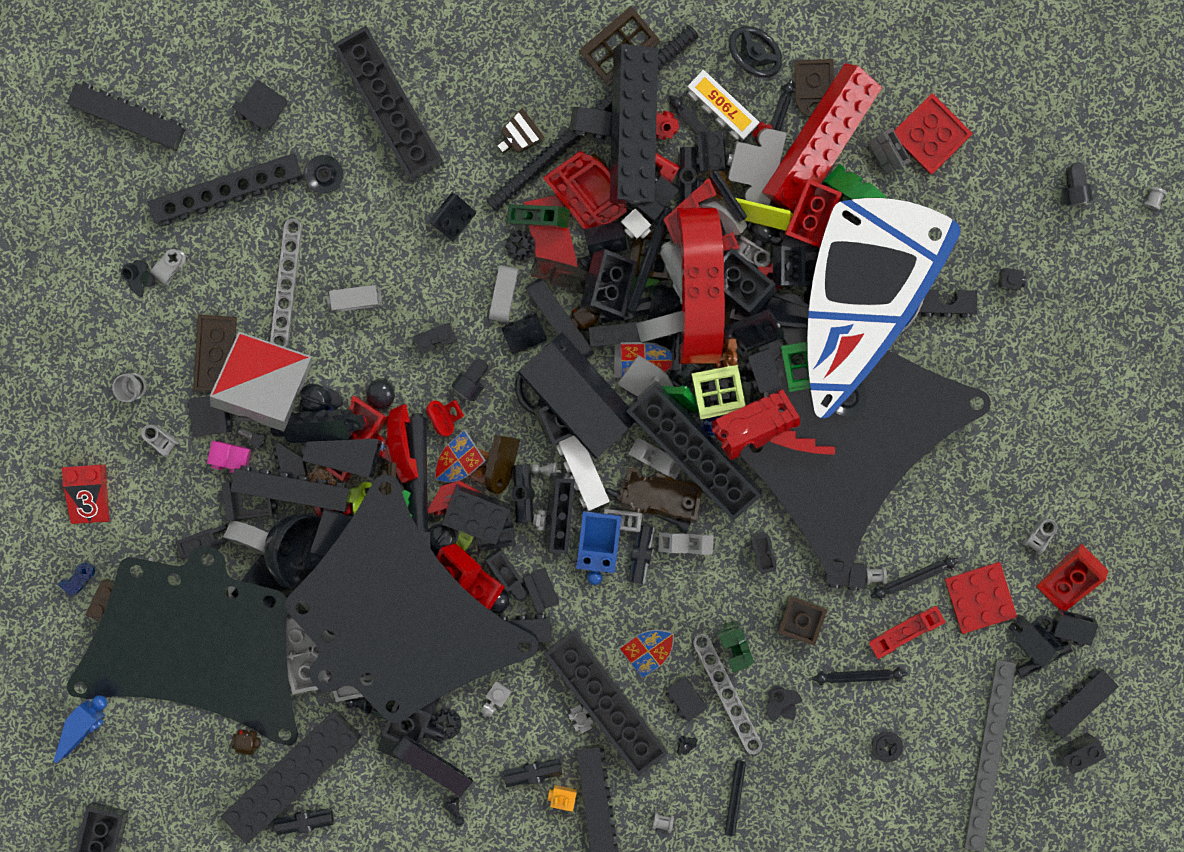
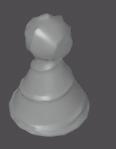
M557 462L540 467L538 464L531 466L533 474L541 472L550 477V473H561V470H558Z

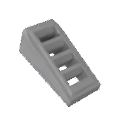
M604 509L603 514L611 513L622 516L620 530L640 532L642 513ZM625 515H629L628 527L624 526ZM633 516H636L635 527H631Z

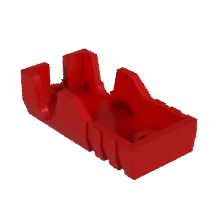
M782 389L776 394L773 393L767 398L764 397L758 402L755 401L715 419L712 423V431L717 439L722 442L721 447L728 458L732 460L739 457L742 449L748 444H754L755 448H759L769 442L774 436H778L784 431L787 432L793 427H798L800 425V417Z

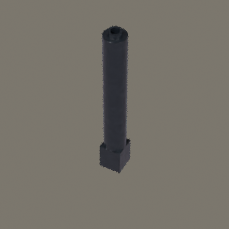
M413 413L409 417L410 423H407L410 458L416 459L418 478L408 481V492L411 493L408 498L410 501L408 510L412 514V519L423 539L430 547L427 489V417H423L422 413Z

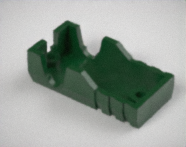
M737 621L722 624L723 628L717 631L723 648L730 647L734 657L728 659L732 672L748 668L754 663L742 628Z

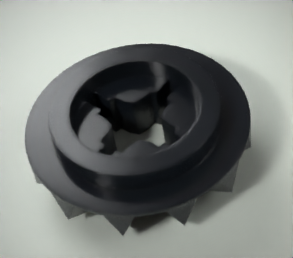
M515 231L506 239L505 248L513 260L525 261L535 252V240L526 231ZM522 240V245H524V247H526L527 249H520L518 251V247L516 246V244H514V242L520 243Z
M441 709L433 715L431 727L444 732V726L438 722H444L448 716L449 723L453 726L447 727L444 739H451L461 729V718L452 709Z
M890 731L882 732L875 736L872 743L873 753L880 761L893 762L902 754V740L895 733ZM885 739L889 744H895L890 747V754L886 749H881L885 746Z

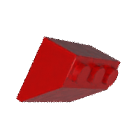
M807 179L785 234L820 248L834 206L839 202L842 193Z

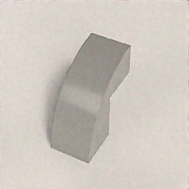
M711 197L698 203L700 208H717L726 235L731 232L734 235H739L747 227L745 220L738 222L725 201Z
M682 311L637 323L636 326L641 342L683 331Z
M638 437L628 453L675 480L682 469L667 453Z
M231 520L223 538L234 544L245 545L260 555H264L265 540L268 533L251 525Z
M659 532L658 552L711 555L713 554L714 535Z

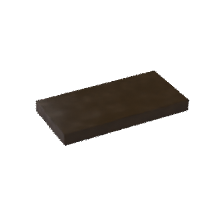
M198 314L193 391L212 392L236 339L237 317Z

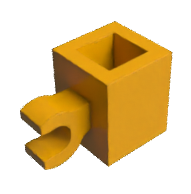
M554 785V789L549 790L547 800L551 801L550 807L573 812L577 789Z

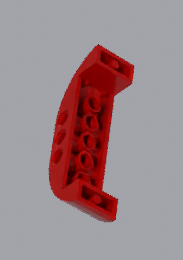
M677 208V228H680L683 328V343L680 344V364L720 363L724 339L725 300L723 239L717 208Z

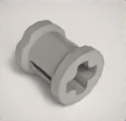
M1151 186L1149 197L1143 205L1160 211L1161 201L1166 196L1167 191Z
M867 567L866 584L870 585L873 582L886 584V567L881 569H870Z
M655 812L652 829H663L671 833L674 816H662Z

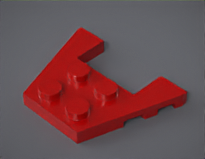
M710 178L664 218L673 242L680 248L681 234L680 228H677V208H700L698 203L717 195ZM733 232L722 236L724 251L731 248L734 250L740 248Z

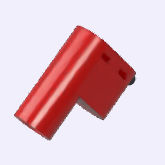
M656 153L655 166L660 168L656 176L661 172L673 181L680 166Z

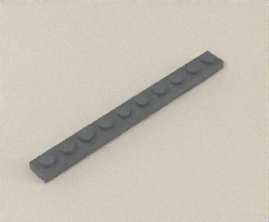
M998 659L995 661L964 842L965 849L984 852L1016 666L1015 662Z

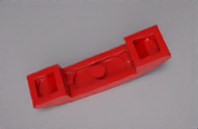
M407 404L390 410L387 421L389 452L392 463H396V473L402 483L418 478L416 459L410 458L405 424L410 423Z
M933 606L886 630L869 641V644L876 657L880 659L893 652L895 648L927 631L930 632L946 622L938 607Z

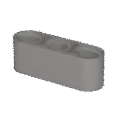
M499 266L489 314L490 320L508 323L513 302L512 297L517 282L518 268Z

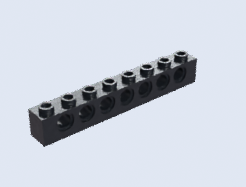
M293 153L147 202L154 223L161 224V227L172 224V220L178 218L179 221L189 219L190 214L196 212L198 215L209 212L208 208L214 206L216 209L227 206L226 203L234 201V203L245 200V196L251 194L252 197L262 195L263 190L269 188L270 191L280 189L281 185L285 183L289 185L300 182L299 179L303 178L297 157ZM281 168L285 169L284 177L277 178V171ZM265 174L267 181L264 184H259V177ZM247 180L249 182L248 188L241 190V182ZM229 186L230 194L223 196V188ZM211 192L212 199L209 202H205L204 195ZM193 198L194 205L191 208H187L186 201ZM174 204L176 210L174 213L169 214L168 207Z

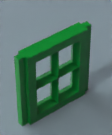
M808 341L781 346L789 392L811 388L808 366ZM804 353L806 363L791 366L790 355ZM807 367L808 378L794 380L792 370Z

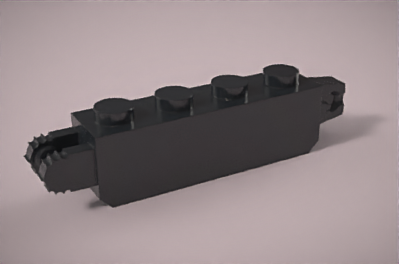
M351 409L321 410L318 412L306 411L303 413L292 412L284 431L271 427L270 433L275 437H284L289 443L348 440L354 431L363 429L366 426L363 415L353 414Z

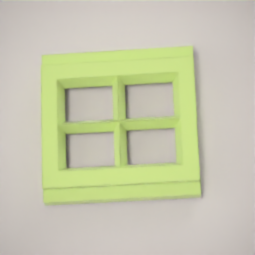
M738 365L692 373L700 419L725 415L745 406ZM733 376L734 387L720 390L718 379ZM715 380L716 391L702 393L700 383ZM735 391L737 401L723 404L721 393ZM717 394L719 405L705 407L703 397Z

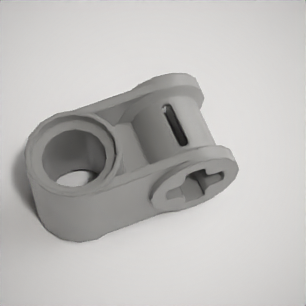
M740 236L741 240L738 244L740 248L735 251L756 266H767L771 260L770 254L749 239ZM763 253V258L757 261V255Z
M168 250L152 268L150 273L167 286L171 282L170 279L174 278L186 261L185 254L180 250ZM173 255H177V256H176V258L178 259L177 262L173 261V260H174V258L172 257Z
M156 424L146 425L141 431L142 438L165 457H169V452L176 444L180 443L174 436ZM149 428H153L156 431L154 438L148 436Z
M1049 518L1040 519L1025 538L1023 545L1030 546L1037 551L1038 555H1041L1057 532L1056 522ZM1046 522H1050L1051 529L1044 532L1043 525Z

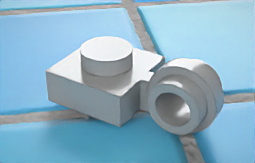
M495 681L486 695V698L491 703H485L480 711L483 713L482 716L490 718L496 710L493 707L494 704L502 707L512 691L498 681Z

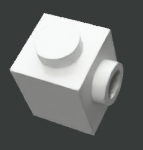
M636 209L621 221L627 227L624 231L631 238L635 236L638 239L641 236L643 239L651 232L649 229L651 224Z

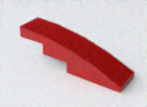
M795 430L784 431L770 440V442L794 450L835 455L834 446H815V438H796Z

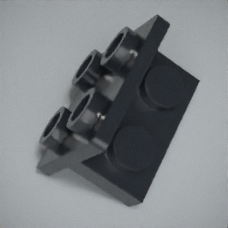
M451 192L428 223L454 242L476 215V211L458 195Z

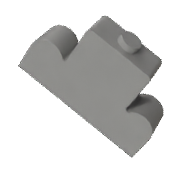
M769 128L762 129L757 135L759 146L735 142L733 152L727 158L726 165L729 166L727 178L731 181L749 185L743 192L745 200L770 205L771 200L762 191L780 164L787 135L786 132Z

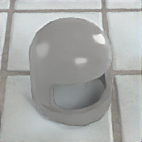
M138 373L120 375L112 384L115 397L122 402H132L141 398L147 389L145 379Z

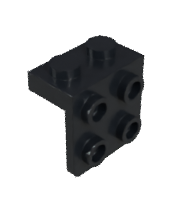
M257 80L241 103L236 101L232 108L236 111L235 115L243 121L247 118L252 122L251 126L260 132L263 129L268 133L288 101L273 89Z
M664 285L650 286L651 303L647 320L682 311L680 298L674 288Z
M210 396L189 399L192 434L194 436L231 432L233 427L232 417L229 416V412L211 407Z

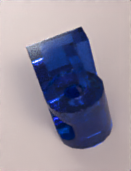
M88 562L81 563L76 567L75 573L69 580L64 578L57 585L71 597H75L94 576L95 567Z

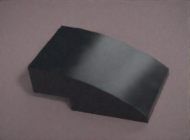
M807 246L773 247V282L776 286L812 287L820 248Z

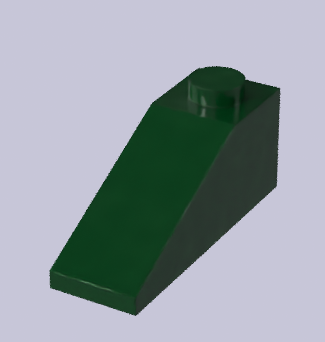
M509 204L507 223L568 229L570 209L559 206Z

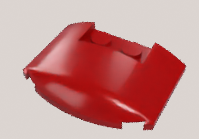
M582 151L577 152L543 177L567 209H570L571 214L583 229L611 223L627 212L625 204L610 203V171L600 161L584 154Z

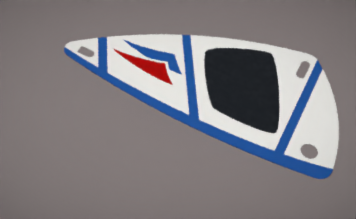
M854 199L839 202L834 206L816 262L808 316L809 378L814 411L818 417L828 418L866 378L902 332L933 285L959 238L960 226L956 221L933 209L895 199ZM847 210L861 219V224L858 226L854 225L842 216V212ZM933 227L939 228L942 232V236L938 241H932L928 236L929 230ZM827 394H831L833 399L826 408L820 403Z

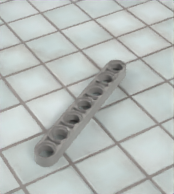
M289 219L284 225L270 342L275 344V338L282 336L285 340L283 347H287L289 343L302 236V224L296 219ZM292 222L298 224V231L295 233H290L288 230V226ZM290 241L296 244V249L293 252H288L286 249V244ZM287 260H291L294 263V268L291 271L284 269V263ZM285 279H289L292 283L291 288L288 290H284L281 287V283ZM283 298L289 300V307L286 309H282L279 306V301ZM280 317H284L287 320V325L284 328L277 326V320Z
M703 633L697 634L693 639L694 647L746 751L750 754H757L762 748V743L710 638ZM699 637L707 639L705 647L697 646L696 641ZM708 654H713L716 657V661L709 665L705 662V657ZM717 671L724 673V679L720 682L715 681L713 678L714 673ZM726 688L733 691V695L729 699H725L722 696V691ZM735 705L741 708V713L738 716H734L730 712L731 708ZM748 723L750 725L749 731L747 733L740 732V724ZM756 740L758 742L757 749L750 750L747 746L748 742Z

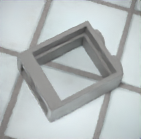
M377 285L329 291L330 296H327L328 307H331L335 312L382 306L380 287Z

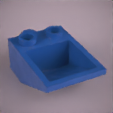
M583 511L576 569L592 570L587 575V580L591 585L601 583L602 574L599 571L615 573L622 517L620 515ZM588 557L591 559V561L588 562L584 561L583 559ZM609 560L610 564H605L603 561Z
M98 695L93 698L92 702L87 700L69 715L64 724L54 762L58 763L66 758L89 733L97 730L104 723L102 719L106 715L102 710L107 706V699L104 696Z

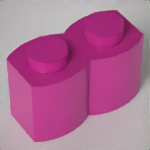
M213 440L207 463L212 464L211 468L223 470V467L230 469L231 473H234V468H240L241 465L248 466L252 449Z

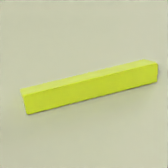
M736 198L747 215L745 221L786 231L792 217L791 211Z

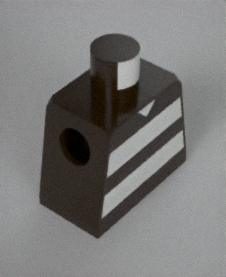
M521 108L502 128L501 132L505 139L498 143L497 146L503 154L512 147L519 154L544 141L545 137L525 110Z

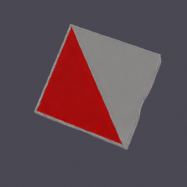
M238 332L210 394V406L234 415L249 417L258 423L284 431L294 409L295 399L302 390L311 369L312 356Z

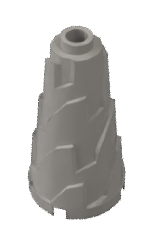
M669 241L661 246L662 251L660 254L682 305L681 248L676 243L672 244Z

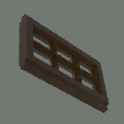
M630 6L579 50V53L609 86L613 83V68L606 73L600 65L611 55L612 57L614 56V49L612 50L606 43L610 37L618 31L624 39L620 44L628 43L629 45H634L630 39L643 30L648 39L639 46L655 47L661 41L634 8ZM633 19L639 27L627 37L621 28ZM603 45L609 53L599 62H596L590 54Z

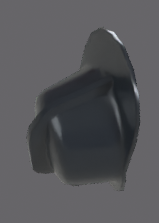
M311 383L305 385L301 390V402L304 411L337 410L343 405L340 394L331 388Z
M442 520L435 522L428 530L430 532V549L436 557L440 548L457 543L458 530L442 525Z

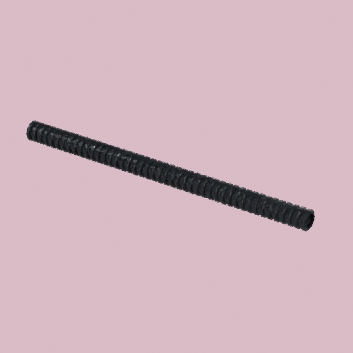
M686 25V29H682L681 33H677V37L674 36L672 41L669 40L667 45H663V49H659L658 70L661 71L663 66H667V62L670 63L672 58H676V54L679 55L681 50L684 51L685 47H689L690 42L693 43L694 39L699 38L698 33L691 25ZM610 91L608 96H604V100L601 99L599 104H595L596 107H591L590 109L612 112L613 92ZM568 127V131H564L563 135L560 134L559 139H554L555 142H551L549 147L546 146L545 151L542 150L540 155H536L537 158H532L531 163L528 162L526 167H522L523 170H519L517 175L514 174L513 178H509V182H505L504 186L501 185L499 190H495L496 193H492L490 198L487 197V203L494 211L498 212L499 207L502 208L504 203H508V199L511 200L513 195L516 196L518 191L521 192L522 187L525 188L527 183L530 184V180H535V176H539L540 172L543 173L544 168L547 169L549 164L552 165L554 160L557 161L558 156L561 157L563 152H567L566 149H571V145H575L576 141H580L581 136L575 135V131L569 130L570 127Z

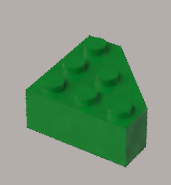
M840 164L822 183L824 186L842 193L839 202L864 198L888 199L873 184L869 182L862 183L863 179L852 171L844 172L846 169ZM852 214L857 220L861 221L860 218Z

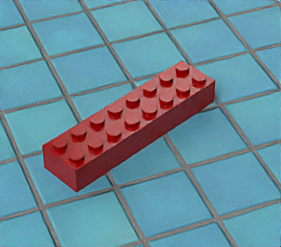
M844 63L762 193L781 209L789 210L793 214L806 180L809 179L819 184L822 183L882 87L858 65Z

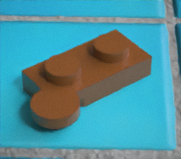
M724 333L722 356H725L729 366H735L737 364L736 339L733 337L727 339Z

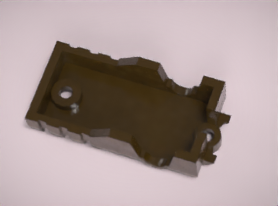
M628 467L626 479H621L620 481L623 485L619 491L620 497H617V500L621 502V509L696 523L702 488L698 484L675 480L661 473H656L653 477H643L639 474L638 469ZM690 501L691 505H687L686 502Z

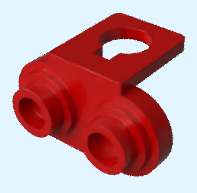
M434 400L426 406V413L436 432L442 437L451 435L454 431L453 423L464 417L456 400L445 406L441 402ZM451 407L456 409L457 416L451 415Z

